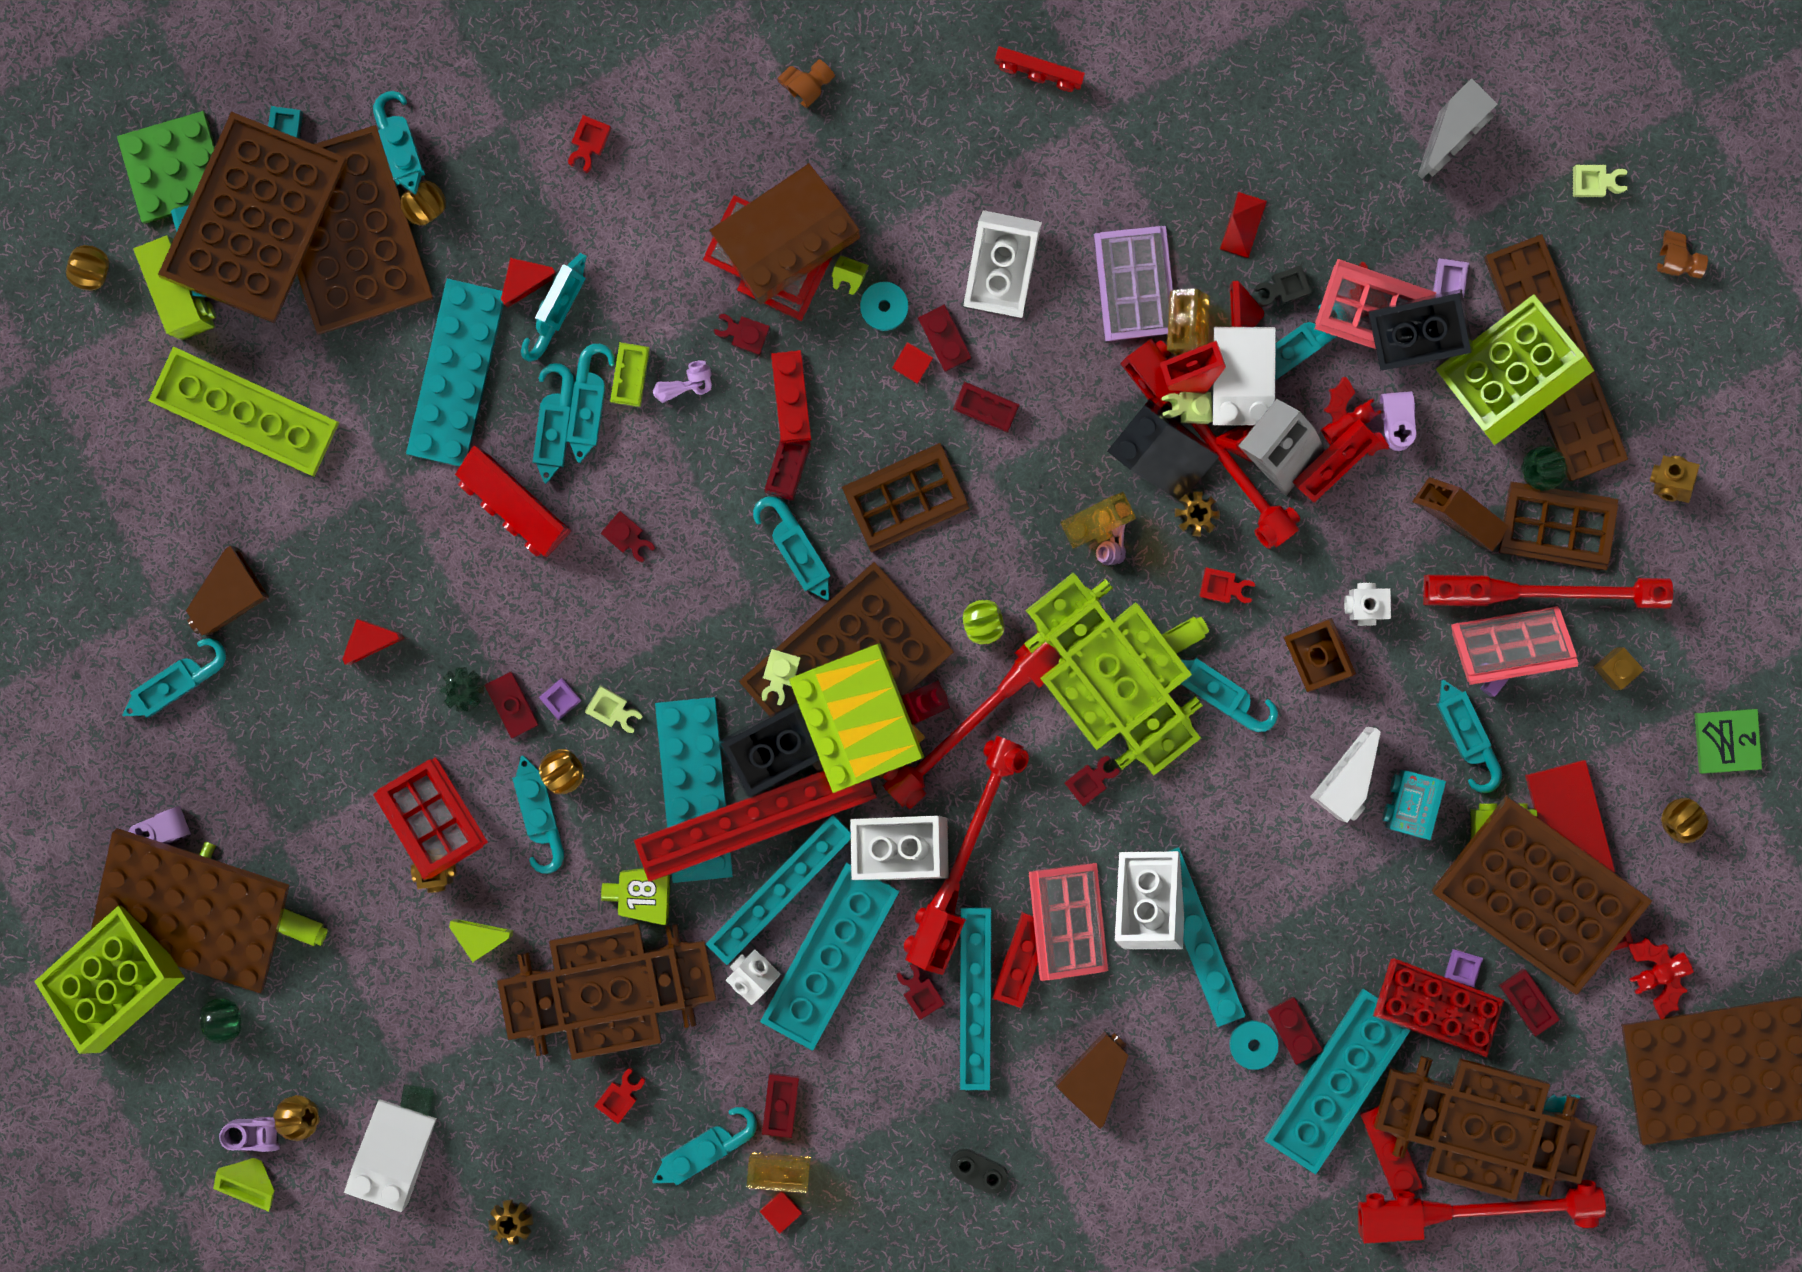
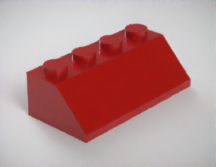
M475 445L455 473L461 480L458 485L470 496L474 493L483 500L480 506L491 516H494L496 513L505 520L502 526L513 536L516 537L520 534L525 538L527 542L524 546L536 557L540 554L548 557L569 535L571 530L483 449Z

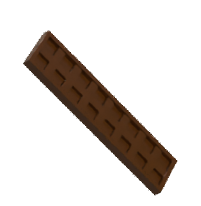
M1543 234L1484 256L1505 315L1534 294L1583 353L1593 368ZM1595 371L1542 410L1569 482L1628 460Z

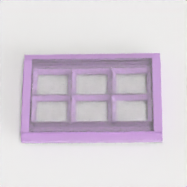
M1166 226L1095 233L1094 242L1105 342L1177 334Z

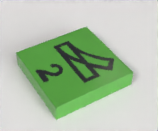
M1758 709L1695 713L1699 773L1762 769Z

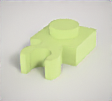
M1575 165L1573 167V197H1604L1606 189L1616 194L1623 193L1627 190V186H1618L1615 178L1627 175V170L1617 169L1610 174H1606V165Z
M1180 392L1179 395L1171 393L1162 397V401H1169L1172 404V410L1163 412V417L1165 418L1181 415V423L1208 424L1213 422L1211 392L1206 394Z
M771 649L763 676L764 679L771 680L770 686L763 690L762 700L766 701L768 694L771 691H776L779 694L777 705L784 703L785 692L783 686L784 684L791 686L789 679L796 676L801 657Z
M602 685L599 686L585 710V713L610 727L613 726L616 720L619 721L622 728L629 733H633L634 728L626 723L627 718L630 716H635L640 720L642 718V714L638 710L632 708L624 709L623 707L627 700Z

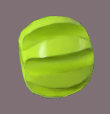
M978 600L969 604L963 612L964 628L972 642L990 644L1003 635L1005 628L1001 610L995 602Z

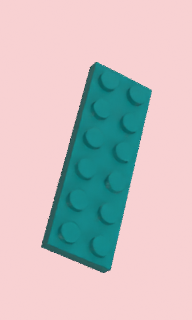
M446 279L406 451L407 455L460 466L469 453L504 306L501 301L503 291Z
M716 697L655 703L667 827L725 807L726 797L721 747L718 742L720 737ZM731 852L672 873L673 883L733 877Z
M846 862L760 1022L813 1051L900 890L881 880H852L851 864Z
M1365 989L1361 990L1323 1048V1051L1319 1054L1264 1138L1265 1142L1315 1175L1411 1031L1374 1017L1373 1014L1378 998Z

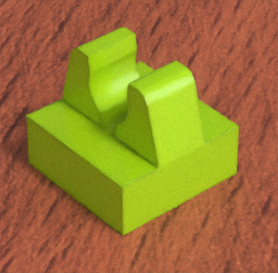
M840 255L831 276L833 277V288L838 290L841 281H845L851 285L849 294L854 295L863 282L869 265Z

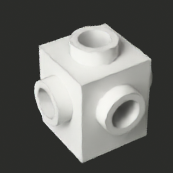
M1357 583V589L1349 590V596H1345V614H1350V620H1358V626H1375L1376 620L1391 619L1390 589H1376V583ZM1366 599L1370 603L1369 609H1366L1364 606Z
M754 949L747 957L741 954L730 966L733 972L726 981L738 994L753 1005L781 974L765 957L761 956Z

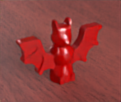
M1342 377L1340 383L1335 388L1329 389L1331 400L1324 409V412L1331 415L1332 423L1323 427L1321 433L1329 445H1332L1358 419L1367 424L1379 415L1381 410L1374 411L1371 406L1374 402L1372 398L1363 405L1357 406L1353 412L1346 413L1347 403L1355 394V390L1347 377ZM1379 432L1374 433L1381 441L1367 453L1369 456H1373L1378 450L1389 449L1388 443Z
M1644 938L1637 943L1627 942L1634 960L1637 962L1649 960L1656 963L1651 970H1644L1640 974L1629 978L1630 982L1636 981L1639 988L1634 991L1635 994L1654 989L1658 984L1665 985L1662 993L1653 1000V1005L1659 1018L1665 1019L1669 1012L1679 1010V997L1687 992V989L1681 985L1680 978L1694 973L1689 959L1684 952L1669 957V947L1667 944L1654 945L1648 938Z

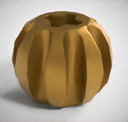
M421 181L416 195L408 190L401 197V209L405 217L419 226L426 225L434 220L446 207L445 196L442 190L430 181Z
M83 245L76 247L68 260L66 268L67 279L72 285L82 290L92 291L99 289L104 284L108 273V256L94 246Z
M1194 491V501H1191L1186 494L1179 500L1185 506V510L1175 508V517L1181 516L1184 518V523L1178 525L1183 532H1185L1188 526H1191L1193 528L1192 536H1201V526L1208 533L1216 528L1210 522V518L1219 519L1220 510H1211V505L1216 503L1212 496L1208 498L1207 502H1204L1202 500L1203 492ZM1193 506H1196L1198 510L1203 509L1204 515L1201 516V522L1197 518H1191L1190 513L1194 511Z
M558 749L548 753L542 759L539 766V773L543 783L555 794H567L574 791L584 778L581 762L567 749Z
M1689 798L1676 799L1670 802L1663 810L1661 817L1662 826L1666 833L1680 843H1690L1700 839L1708 826V818L1704 809Z
M299 1095L284 1099L277 1106V1111L273 1116L276 1131L285 1139L300 1141L310 1137L316 1131V1126L320 1122L317 1105L308 1097Z
M513 1200L503 1201L504 1209L499 1205H495L490 1212V1215L495 1219L488 1221L489 1231L496 1230L498 1232L494 1239L501 1243L503 1238H506L508 1245L518 1244V1236L526 1240L531 1230L525 1225L534 1224L532 1214L525 1215L523 1213L528 1206L520 1202L516 1208L513 1205ZM508 1217L513 1218V1223L515 1224L513 1228L508 1227L509 1223L506 1221Z

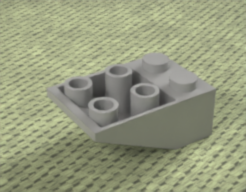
M1472 78L1439 111L1418 173L1421 179L1428 173L1433 177L1452 159L1448 155L1449 152L1454 156L1473 138L1469 133L1470 131L1476 135L1495 116L1491 110L1497 103Z
M1278 399L1274 401L1239 444L1241 450L1286 496L1295 486L1293 481L1324 450L1315 428L1304 415Z

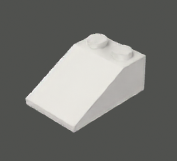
M982 211L978 221L963 306L1019 318L1023 317L1042 222Z
M1214 327V341L1217 340L1226 368L1213 384V425H1256L1275 401V327Z
M1366 727L1310 796L1334 817L1347 823L1350 819L1355 821L1365 809V806L1362 804L1367 798L1381 733L1377 728Z
M917 816L850 819L852 880L943 879L949 877L948 825L946 817Z
M1178 851L1119 852L1115 941L1123 949H1183L1184 910L1180 853Z
M379 1099L352 1166L344 1193L402 1212L409 1203L437 1118Z

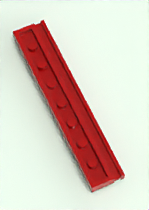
M823 770L634 839V843L648 882L868 802L877 797L870 779L833 793Z

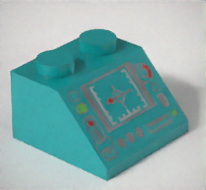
M1400 769L1399 775L1394 774L1390 786V792H1394L1392 803H1387L1384 808L1382 821L1386 822L1385 828L1431 840L1446 781Z

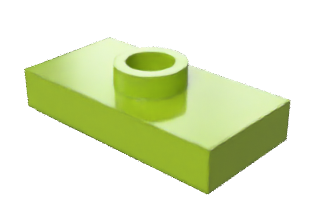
M619 342L610 398L611 403L641 407L650 347Z

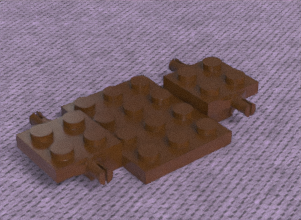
M640 923L550 940L549 944L554 969L545 971L532 970L530 953L518 954L520 973L514 977L497 980L508 1040L522 1037L533 1039L536 1056L549 1054L545 1036L550 1033L566 1031L571 1059L576 1060L662 1043L657 1013L681 1010L684 1028H688L690 1024L691 1027L696 1026L693 1008L701 1003L717 999L706 940L691 943L680 942L678 924H673L672 929L671 925L665 926L669 944L662 948L645 952Z
M1420 1056L1416 1072L1406 1073L1390 1068L1374 1127L1375 1129L1389 1132L1397 1138L1392 1155L1405 1158L1409 1141L1433 1147L1426 1171L1428 1177L1512 1200L1517 1199L1524 1172L1543 1177L1538 1194L1551 1198L1555 1181L1567 1180L1581 1184L1598 1126L1595 1123L1580 1120L1574 1116L1579 1098L1567 1095L1562 1112L1543 1110L1550 1087L1547 1081L1459 1058L1452 1086L1435 1081L1428 1076L1433 1061L1429 1057Z

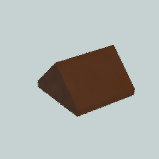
M1332 618L1324 619L1283 637L1307 692L1356 674Z

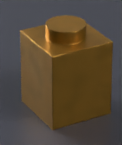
M1616 647L1593 667L1613 690H1622L1644 671L1624 647Z

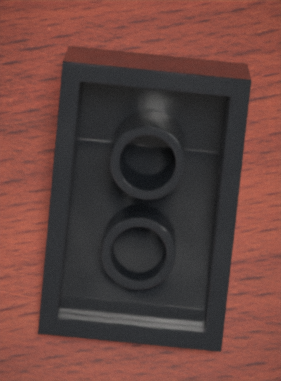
M1462 289L1430 295L1369 311L1380 371L1472 353L1473 343Z
M1149 399L1107 452L1132 472L1180 500L1185 494L1188 495L1220 455L1177 420L1163 417V412L1165 411Z
M798 703L748 725L718 741L743 791L748 797L820 760Z

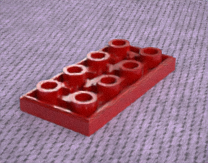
M1586 760L1525 775L1533 808L1537 810V817L1615 872Z
M1393 958L1390 960L1373 1016L1478 1056L1487 1057L1504 999Z

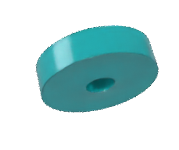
M878 282L871 285L864 292L860 302L861 314L870 327L880 331H889L900 326L905 320L908 313V300L904 291L899 286L890 282ZM882 301H887L890 304V309L886 312L878 308L879 303Z
M1249 1020L1243 1022L1233 1030L1230 1036L1229 1048L1231 1055L1244 1068L1251 1070L1265 1068L1273 1062L1278 1053L1279 1045L1275 1032L1261 1021ZM1251 1040H1258V1049L1250 1050L1248 1047Z

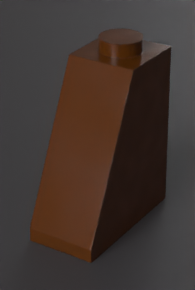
M1431 477L1427 479L1412 501L1477 546L1493 551L1502 541L1504 533L1509 527L1461 487Z
M229 546L224 550L186 609L190 617L187 619L188 624L196 634L200 633L202 636H210L269 598L237 547Z
M1104 1031L1055 1082L1056 1087L1099 1129L1105 1124L1129 1056L1124 1050L1127 1044L1115 1032L1110 1036Z

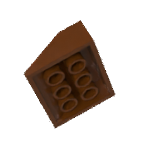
M810 163L709 230L759 305L860 239L858 227Z

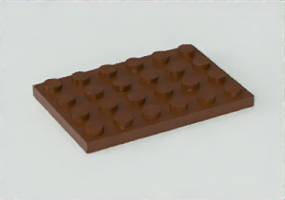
M231 112L159 270V278L275 324L346 164V157Z
M373 125L313 144L346 157V164L297 273L316 333L318 335L434 299L408 219L401 209V198L393 179L377 126Z
M875 562L774 649L801 657L796 673L797 676L880 643L900 696L906 695L954 653ZM768 655L740 679L739 682L770 716L798 702L792 686L785 684L783 686L785 701L782 705H777L779 694L776 691H771L766 701L762 700L763 690L770 686L771 680L763 678L769 659ZM820 760L812 764L818 772L823 768Z
M1507 795L1431 890L1434 895L1575 995L1581 991L1652 902L1647 895Z
M116 828L111 835L91 930L117 906H122L171 955L178 967L261 994L266 984L290 885Z
M1801 996L1665 1017V1019L1659 1018L1621 1024L1640 1144L1648 1145L1802 1120Z

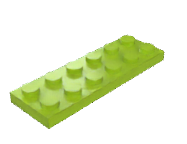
M174 346L148 400L153 404L315 477L340 423Z

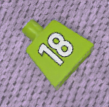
M644 868L624 870L620 872L619 884L602 883L601 901L618 902V915L661 925L668 923L670 874L648 882Z

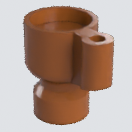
M818 59L811 66L809 73L801 72L795 67L789 66L777 78V81L794 98L798 94L803 100L800 104L808 108L821 95V86L828 84L835 78V74L825 62Z
M1669 230L1665 231L1663 246L1659 256H1666L1664 264H1657V271L1674 276H1680L1687 272L1689 276L1701 279L1707 268L1708 256L1699 253L1689 254L1686 247L1685 234Z

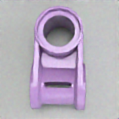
M1409 391L1381 394L1380 404L1383 403L1384 413L1381 414L1384 423L1385 440L1390 449L1394 451L1405 450L1414 442L1417 433L1413 393ZM1399 429H1401L1402 434H1407L1403 442H1401L1400 437L1394 436Z
M180 806L155 815V817L137 823L128 831L140 836L143 832L148 831L150 836L147 838L164 844H169L180 840V837L185 838L191 835Z
M273 1117L235 1119L226 1124L219 1134L220 1143L227 1150L268 1152L280 1149V1144L277 1143V1131ZM230 1128H238L242 1132L243 1137L241 1141L231 1139L229 1135Z

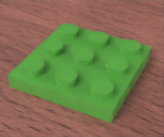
M204 111L117 136L141 222L145 224L172 216L171 210L190 204L215 149Z

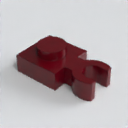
M726 314L719 315V319L728 323V328L725 331L714 329L713 332L716 336L721 338L733 336L732 346L758 355L761 354L770 326L741 316L739 324H736L730 316Z
M621 511L616 514L600 533L622 553H625L630 547L634 558L641 563L645 562V559L639 554V549L642 546H647L652 551L656 549L650 541L638 538L643 530Z
M1108 755L1099 759L1096 769L1092 770L1087 764L1064 782L1082 806H1085L1106 789L1102 780L1114 778L1119 774L1120 770L1118 768L1109 773L1104 771L1103 765L1110 759Z
M911 963L910 967L914 972L913 977L906 979L899 971L897 972V979L901 984L910 988L903 995L918 1019L921 1020L945 1005V1002L930 978L922 982L920 981L919 968Z

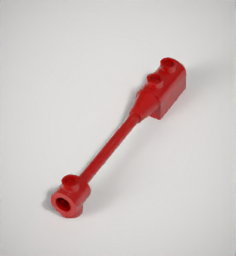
M1150 339L1128 355L1120 364L1148 400L1151 399L1161 408L1166 404L1172 408V404L1169 401H1162V397L1171 393L1179 395L1183 391L1168 389L1160 366L1161 362L1168 360L1167 357L1171 353L1163 341L1159 340L1157 343H1154ZM1188 423L1194 427L1204 442L1220 455L1219 461L1261 513L1257 523L1259 527L1254 532L1263 546L1268 549L1273 546L1278 547L1300 530L1296 525L1300 521L1298 513L1292 507L1284 510L1281 505L1270 506L1228 451L1216 444L1217 437L1207 424Z
M1424 575L1423 605L1488 606L1491 603L1518 599V597L1633 599L1638 608L1669 609L1673 602V583L1670 578H1638L1633 587L1519 585L1518 583L1494 579L1485 575Z
M1045 642L1031 653L1023 644L1015 652L1018 658L997 687L998 689L916 767L904 765L900 769L896 768L888 771L883 776L887 781L882 785L885 790L902 807L906 806L910 810L927 794L923 790L925 787L923 776L1004 699L1013 696L1030 681L1038 688L1044 684L1040 678L1055 667L1061 658L1053 646Z
M996 736L995 741L990 740L984 746V755L988 757L985 764L990 769L991 774L950 875L946 878L932 901L928 903L927 907H922L917 911L915 915V922L919 924L915 936H909L904 942V951L908 953L905 960L929 972L940 975L944 974L966 921L965 918L955 914L960 889L959 882L1002 777L1013 775L1014 772L1020 773L1028 764L1029 755L1024 750V746L1000 736Z
M1582 1180L1581 1184L1577 1183V1188L1569 1189L1566 1197L1563 1199L1451 1205L1415 1198V1194L1409 1191L1398 1192L1396 1200H1384V1195L1370 1193L1366 1195V1202H1358V1232L1364 1244L1424 1240V1226L1452 1220V1218L1567 1211L1574 1220L1575 1225L1582 1228H1594L1599 1225V1218L1605 1217L1606 1202L1602 1188L1596 1187V1183L1591 1180Z

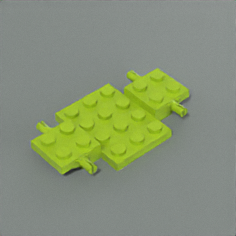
M1072 573L1025 610L1034 621L1038 633L1024 644L1033 653L1046 642L1053 646L1061 658H1063L1060 663L1040 679L1091 745L1098 750L1120 732L1126 741L1128 750L1115 759L1119 767L1123 770L1137 759L1144 763L1152 775H1155L1201 739L1192 727L1189 716L1200 707H1203V705L1194 696L1184 706L1180 707L1168 694L1192 674L1136 602L1112 621L1099 601L1105 594L1113 590V587L1109 585L1110 583L1104 579L1103 582L1091 590L1082 584L1076 574Z

